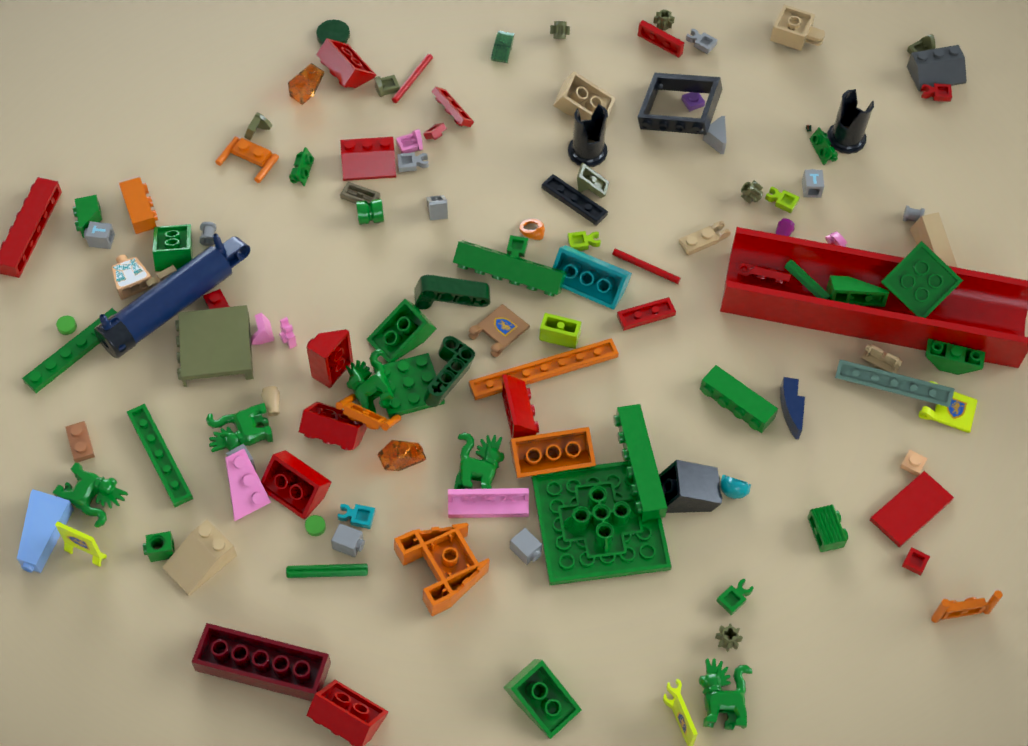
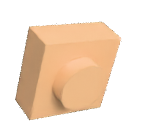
M909 450L900 468L915 476H919L928 458Z

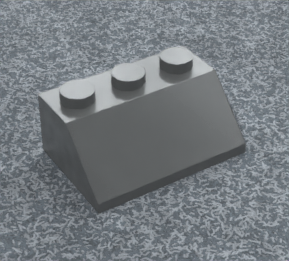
M959 45L913 52L910 55L907 68L918 91H921L923 84L933 87L934 83L951 84L953 86L967 82L965 56Z

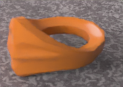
M528 219L520 224V232L525 237L534 240L543 239L545 228L541 221ZM530 223H534L538 225V228L535 230H526L524 229V226Z

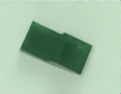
M498 31L491 61L508 63L515 33Z

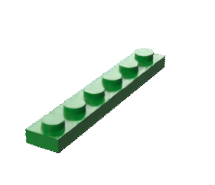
M111 308L105 313V316L109 318L117 312ZM100 318L22 378L24 383L35 393L39 392L100 344L94 332V328L101 323Z
M142 404L127 411L128 417L174 507L192 500L193 496L146 405Z

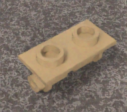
M868 343L861 359L884 371L897 373L903 363L900 357L886 353L884 350L874 346L875 344L871 345Z

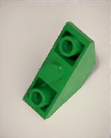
M928 339L925 356L938 370L960 375L982 370L985 352Z

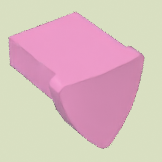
M419 129L412 131L411 134L396 138V143L401 153L423 150Z
M262 313L255 315L258 331L251 337V344L260 345L274 341L270 320Z

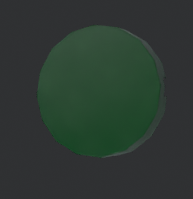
M327 20L321 23L316 31L317 39L321 45L326 38L342 43H347V40L350 38L349 27L340 20Z

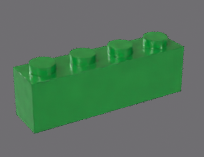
M717 365L701 381L700 390L704 395L717 401L721 407L728 409L735 417L742 419L752 429L760 433L776 417L777 407Z

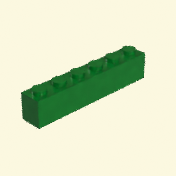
M464 240L458 241L453 263L458 264L457 267L468 270L469 267L475 269V273L481 275L488 273L497 280L508 279L510 284L520 286L521 283L527 285L526 288L529 290L537 291V289H540L549 296L561 293L566 276L565 271Z
M641 405L617 407L616 415L613 416L614 425L619 428L618 441L619 444H623L622 457L628 464L626 472L627 477L632 480V496H636L637 500L635 502L636 513L640 514L642 521L663 518L666 516L667 504Z

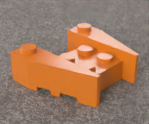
M468 523L453 524L452 527L445 528L431 527L430 530L420 531V529L412 530L394 538V551L403 566L424 557L438 581L423 589L422 600L431 616L451 608L489 571V558L478 563L464 539L468 535Z

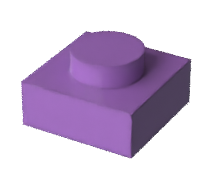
M690 92L682 95L681 100L689 112L705 106V101L700 93Z

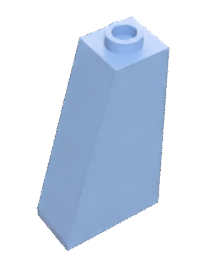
M32 489L17 560L23 570L30 573L33 571L42 572L60 537V533L55 526L56 522L58 521L66 525L74 511L69 500Z

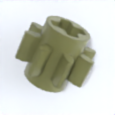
M661 10L656 12L653 23L657 24V28L667 30L672 28L675 17L671 16L672 12Z
M554 21V25L550 26V34H554V39H566V35H570V26H567L565 21Z
M755 180L752 183L746 182L741 188V193H743L741 197L749 204L752 201L758 202L763 196L761 191L763 187Z
M731 624L725 628L721 625L720 633H716L715 639L720 640L718 647L726 648L727 652L730 648L737 650L738 642H741L743 639L742 636L738 635L740 628L736 629Z

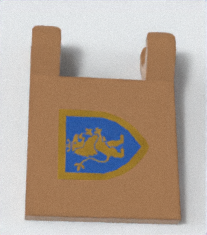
M502 304L480 323L472 326L469 329L470 334L468 336L475 340L483 331L496 342L491 346L492 351L490 352L496 358L509 344L530 328V325Z

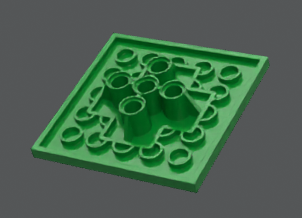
M627 461L598 464L593 467L531 476L549 586L671 570L672 566L662 519L642 521L640 514L636 513L635 502L637 500L636 496H632L631 493L632 480L627 477ZM605 533L607 536L603 537L600 534Z

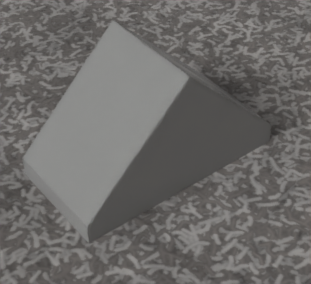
M725 116L719 117L710 124L707 135L703 136V141L720 154H724L726 148Z
M444 195L426 197L430 221L448 219L446 197Z

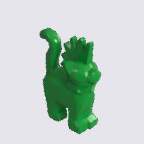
M381 349L374 350L370 355V364L376 370V373L372 376V372L369 371L370 367L366 366L364 361L360 363L357 360L356 366L351 362V368L346 366L350 375L349 381L346 383L347 387L354 391L353 393L360 402L361 407L376 413L374 405L376 398L380 397L379 405L382 408L390 406L392 403L391 399L394 398L389 380L385 375V369L382 363L377 360L384 353Z
M265 403L251 406L235 414L224 415L218 420L213 419L212 413L208 414L206 418L208 426L220 428L225 424L233 423L237 429L234 433L229 427H227V431L221 428V433L213 432L216 437L209 438L212 441L209 447H213L211 452L225 448L231 451L242 444L250 446L262 440L273 442L268 418L262 417V414L267 412Z
M465 432L459 434L458 439L465 440L466 444L461 450V461L454 489H473L471 480L481 481L482 489H492L491 483L495 477L496 469L499 468V463L505 458L504 453L499 451L502 437L497 442L496 435L493 436L492 441L489 435H487L486 443L483 439H480L482 447L477 445L479 451H476V455L483 459L479 460L469 456L470 451L474 447V438L471 434Z
M75 462L71 468V471L78 480L75 487L73 488L70 483L66 482L65 488L58 485L53 494L56 497L69 500L71 504L80 509L84 514L90 517L97 516L98 520L94 526L99 528L105 524L107 516L102 509L90 506L95 495L98 494L96 498L97 504L101 502L102 507H104L107 502L111 509L112 502L120 506L117 499L125 501L121 495L127 496L128 493L116 488L117 481L114 478L105 479L94 473L84 471L83 467Z
M707 658L705 660L706 675L699 678V684L704 688L702 693L705 696L704 704L707 712L703 727L713 728L717 721L718 713L727 714L724 729L733 730L735 725L745 729L747 727V711L745 707L746 682L742 674H752V669L747 665H739L735 668L733 677L736 683V690L723 691L721 687L731 684L730 681H727L731 676L725 675L728 667L721 670L723 661H720L718 666H716L715 658L712 660V664H710Z

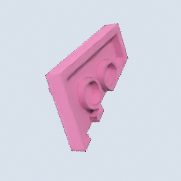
M243 448L225 457L234 521L271 503L245 449Z

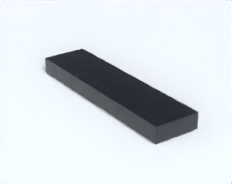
M554 174L542 184L541 188L596 226L608 215L606 209Z

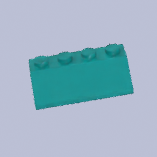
M566 245L559 248L552 267L566 272L562 288L613 310L623 296L632 275L631 272Z

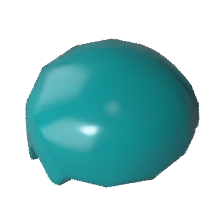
M722 475L720 488L727 497L741 499L749 494L751 484L748 486V482Z

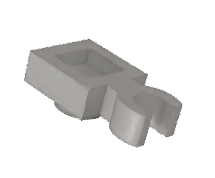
M691 29V35H686V41L694 43L695 48L706 54L717 45V39L704 32L700 35L696 29Z
M415 152L397 154L399 172L417 171V166L421 168L429 167L428 161H423L428 160L426 153H422L419 156H415Z

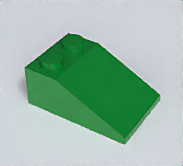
M191 224L154 227L152 252L155 272L163 271L172 265L177 270L193 259Z
M404 299L367 338V341L375 349L383 350L384 353L381 356L388 363H391L424 343L437 328L413 303Z
M534 659L503 687L514 702L549 739L557 734L582 710L545 662L540 659Z

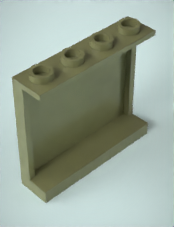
M247 305L178 312L179 320H176L175 323L179 336H176L177 347H180V352H177L178 364L180 363L181 368L177 369L178 379L182 380L184 387H187V380L238 374H245L246 380L254 379L250 318Z

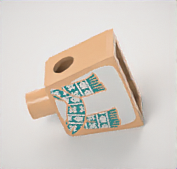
M126 255L118 256L116 258L118 264L112 266V271L120 299L123 300L148 290L146 281L152 277L137 257L128 259Z

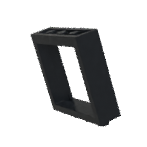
M654 73L637 117L640 129L707 135L723 90L721 78ZM658 90L709 94L701 118L650 114Z

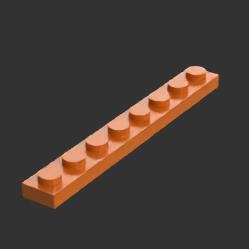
M612 338L470 380L469 387L474 399L478 400L502 393V375L504 374L523 380L528 385L617 358L619 353Z

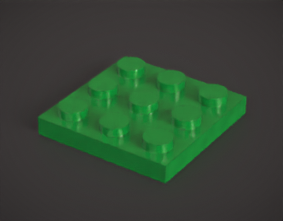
M921 241L881 283L915 316L926 318L963 280Z
M429 353L383 364L385 375L389 380L394 398L391 399V405L386 408L388 418H392L396 414L401 416L431 408L424 401L427 388L436 377Z

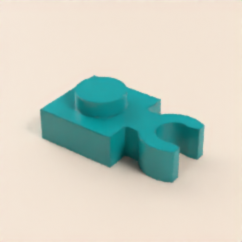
M346 504L340 505V509L347 513L344 515L338 514V520H351V526L371 529L375 508L355 504L354 509H351Z

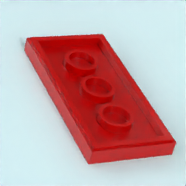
M923 471L870 518V521L900 548L951 503L954 497L929 474Z

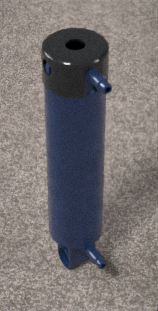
M213 234L214 247L210 246L116 314L111 315L109 318L105 314H101L99 316L101 323L94 328L97 339L114 358L121 357L135 347L138 342L176 316L178 312L187 308L231 276V268L250 254V246L236 236L222 243L218 234Z

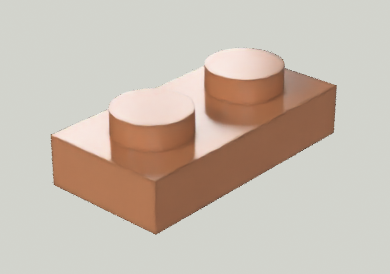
M85 421L66 426L74 461L78 463L94 458L95 455Z

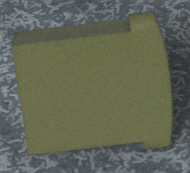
M930 34L921 38L916 43L908 46L907 51L911 54L913 52L935 49L934 35Z
M395 75L380 78V76L374 77L375 88L380 97L396 93L400 89Z
M257 112L248 126L244 137L251 140L257 128L270 130L272 127L271 122Z

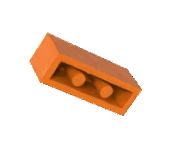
M140 177L120 182L119 185L135 233L139 234L157 227L155 221L158 220L155 210L151 211V207L154 206L151 197L146 196L149 193L146 183L142 184Z

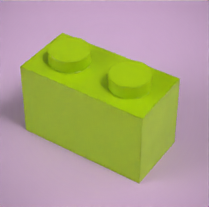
M545 313L540 326L539 340L576 349L582 322Z

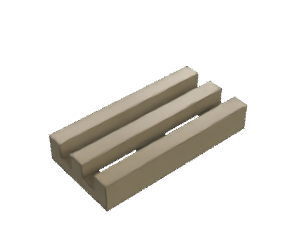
M347 182L340 194V198L355 204L356 201L365 200L370 203L371 200L379 199L380 193Z

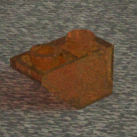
M312 63L288 82L290 97L302 105L314 96L324 71Z
M391 440L377 454L384 469L389 471H401L427 459L419 443Z

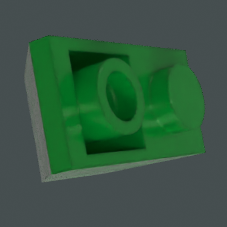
M97 195L75 199L73 213L78 218L75 221L77 232L81 231L84 238V231L88 228L90 221H102L101 208Z

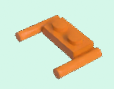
M235 136L215 162L221 166L232 153L263 167L254 178L257 183H260L279 159V156L275 153L272 154L271 150Z
M350 394L335 405L338 410L343 408V414L347 415L350 420L360 421L366 427L373 430L382 428V430L387 431L401 421L399 414L387 420V418L352 403L356 400L355 394Z
M999 590L995 591L988 602L985 601V598L977 599L976 597H970L961 602L943 599L932 615L931 620L937 623L940 619L944 620L980 614L982 612L990 614L1003 594Z

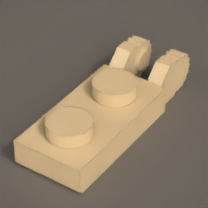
M719 221L712 226L680 238L679 244L689 256L728 238L731 232L729 229H725L716 234L715 232L725 227V223Z

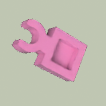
M287 317L281 319V333H279L282 342L287 343L290 349L296 347V338L292 325L289 324Z

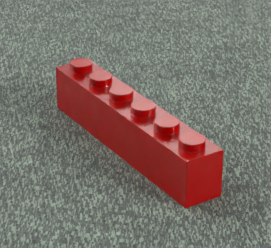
M37 177L35 183L31 185L28 197L24 199L23 206L17 213L16 220L13 226L10 227L6 240L2 242L0 274L20 278L62 193L58 181Z

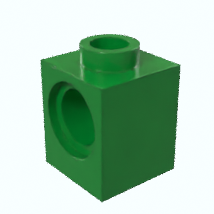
M171 531L146 535L143 551L144 555H148L150 562L167 560L174 554L175 546ZM158 545H163L159 549H154Z

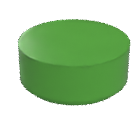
M62 316L56 323L58 331L63 335L72 334L77 328L76 321L71 316Z
M319 515L310 516L305 522L307 533L311 536L323 534L326 530L325 520Z

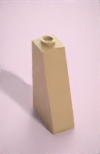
M939 212L921 216L910 228L916 244L918 245L922 241L946 265L957 267Z

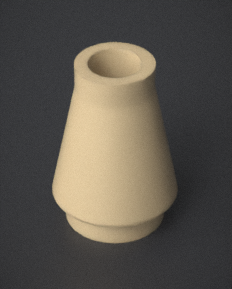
M276 386L263 388L261 397L265 403L268 416L279 415L280 391Z

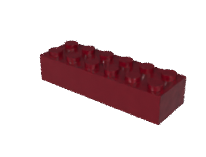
M206 623L192 659V665L195 671L312 701L314 695L323 689L331 661L327 653Z

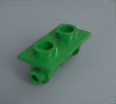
M818 127L810 137V141L822 164L825 165L828 160L836 161L838 154L833 147H830L831 142L827 137V133Z
M304 147L303 152L301 151L296 155L295 168H292L289 176L290 182L297 183L300 181L303 186L306 185L314 162V157L306 147Z

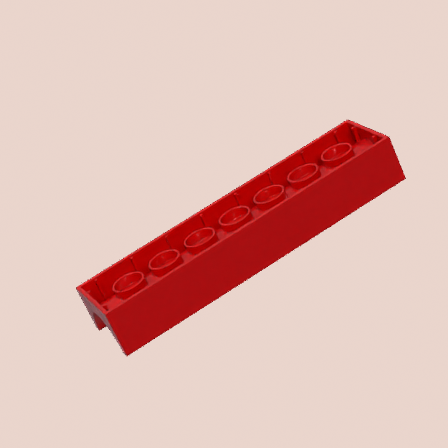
M736 227L720 312L926 351L928 339L984 351V362L1014 368L1020 367L1028 353V337H1025V322L1028 311L1027 280L949 266L963 281L926 318L915 316L890 291L885 307L860 306L817 298L792 274L790 281H785V284L774 282V279L769 277L766 280L756 278V274H750L747 277L738 274L741 262L787 271L785 269L786 263L793 260L825 291L830 275L849 276L888 290L881 281L904 259L903 257Z

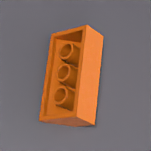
M589 427L512 438L509 442L517 478L596 466Z

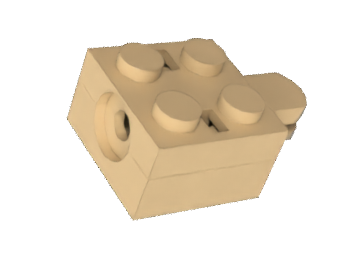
M784 4L773 26L770 41L802 51L805 42L816 46L822 45L825 31L812 27L815 14Z

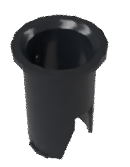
M856 89L844 92L835 123L827 132V137L831 142L830 146L834 150L846 154L857 153L865 146L867 138L865 130L874 108V101L870 103L866 111L857 108Z
M598 104L591 115V120L581 121L578 108L574 113L573 140L568 146V156L579 166L582 163L588 167L600 165L608 154L607 146L604 142L608 112L600 104ZM588 139L594 140L596 142L588 143Z

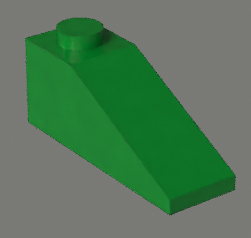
M830 275L826 291L830 294L829 300L860 306L885 307L889 296V290L849 276Z

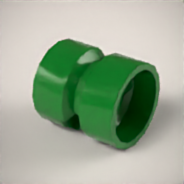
M374 199L370 203L366 200L356 201L359 225L369 224L370 221L374 223L384 222L382 199Z

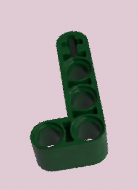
M423 275L414 289L415 306L423 310L430 308L434 301L486 307L490 304V287L487 283Z
M446 336L438 351L440 358L446 361L447 364L432 380L425 393L424 401L430 407L440 405L470 369L475 357V352L472 348L453 336Z

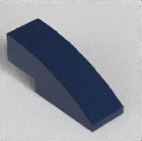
M783 377L780 386L781 408L790 432L795 439L799 440L803 427L805 397L797 396L799 379Z

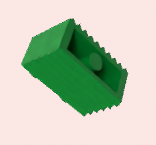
M832 504L811 509L808 514V520L820 552L844 548L848 540V532L841 526L840 512L836 511Z

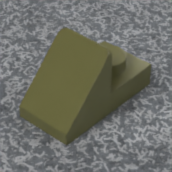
M582 163L580 165L577 176L578 191L583 192L589 189L600 198L606 196L609 181L586 164Z

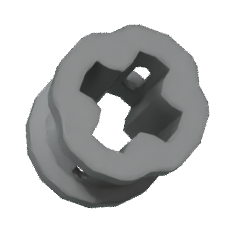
M906 205L903 221L910 220L916 222L921 216H924L925 209H913Z
M201 223L200 243L202 245H214L212 236L217 229L215 223Z

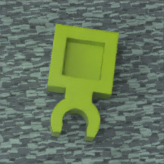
M771 187L765 197L769 202L775 201L776 207L788 213H792L800 198L785 190L780 193L775 187Z
M586 231L568 233L567 236L569 247L578 251L588 250L589 245L599 247L601 244V240H594L599 238V232H592L590 235H586Z

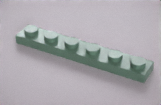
M841 359L835 376L838 379L950 407L955 390L951 387Z

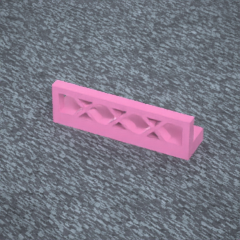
M529 488L448 489V518L529 517Z

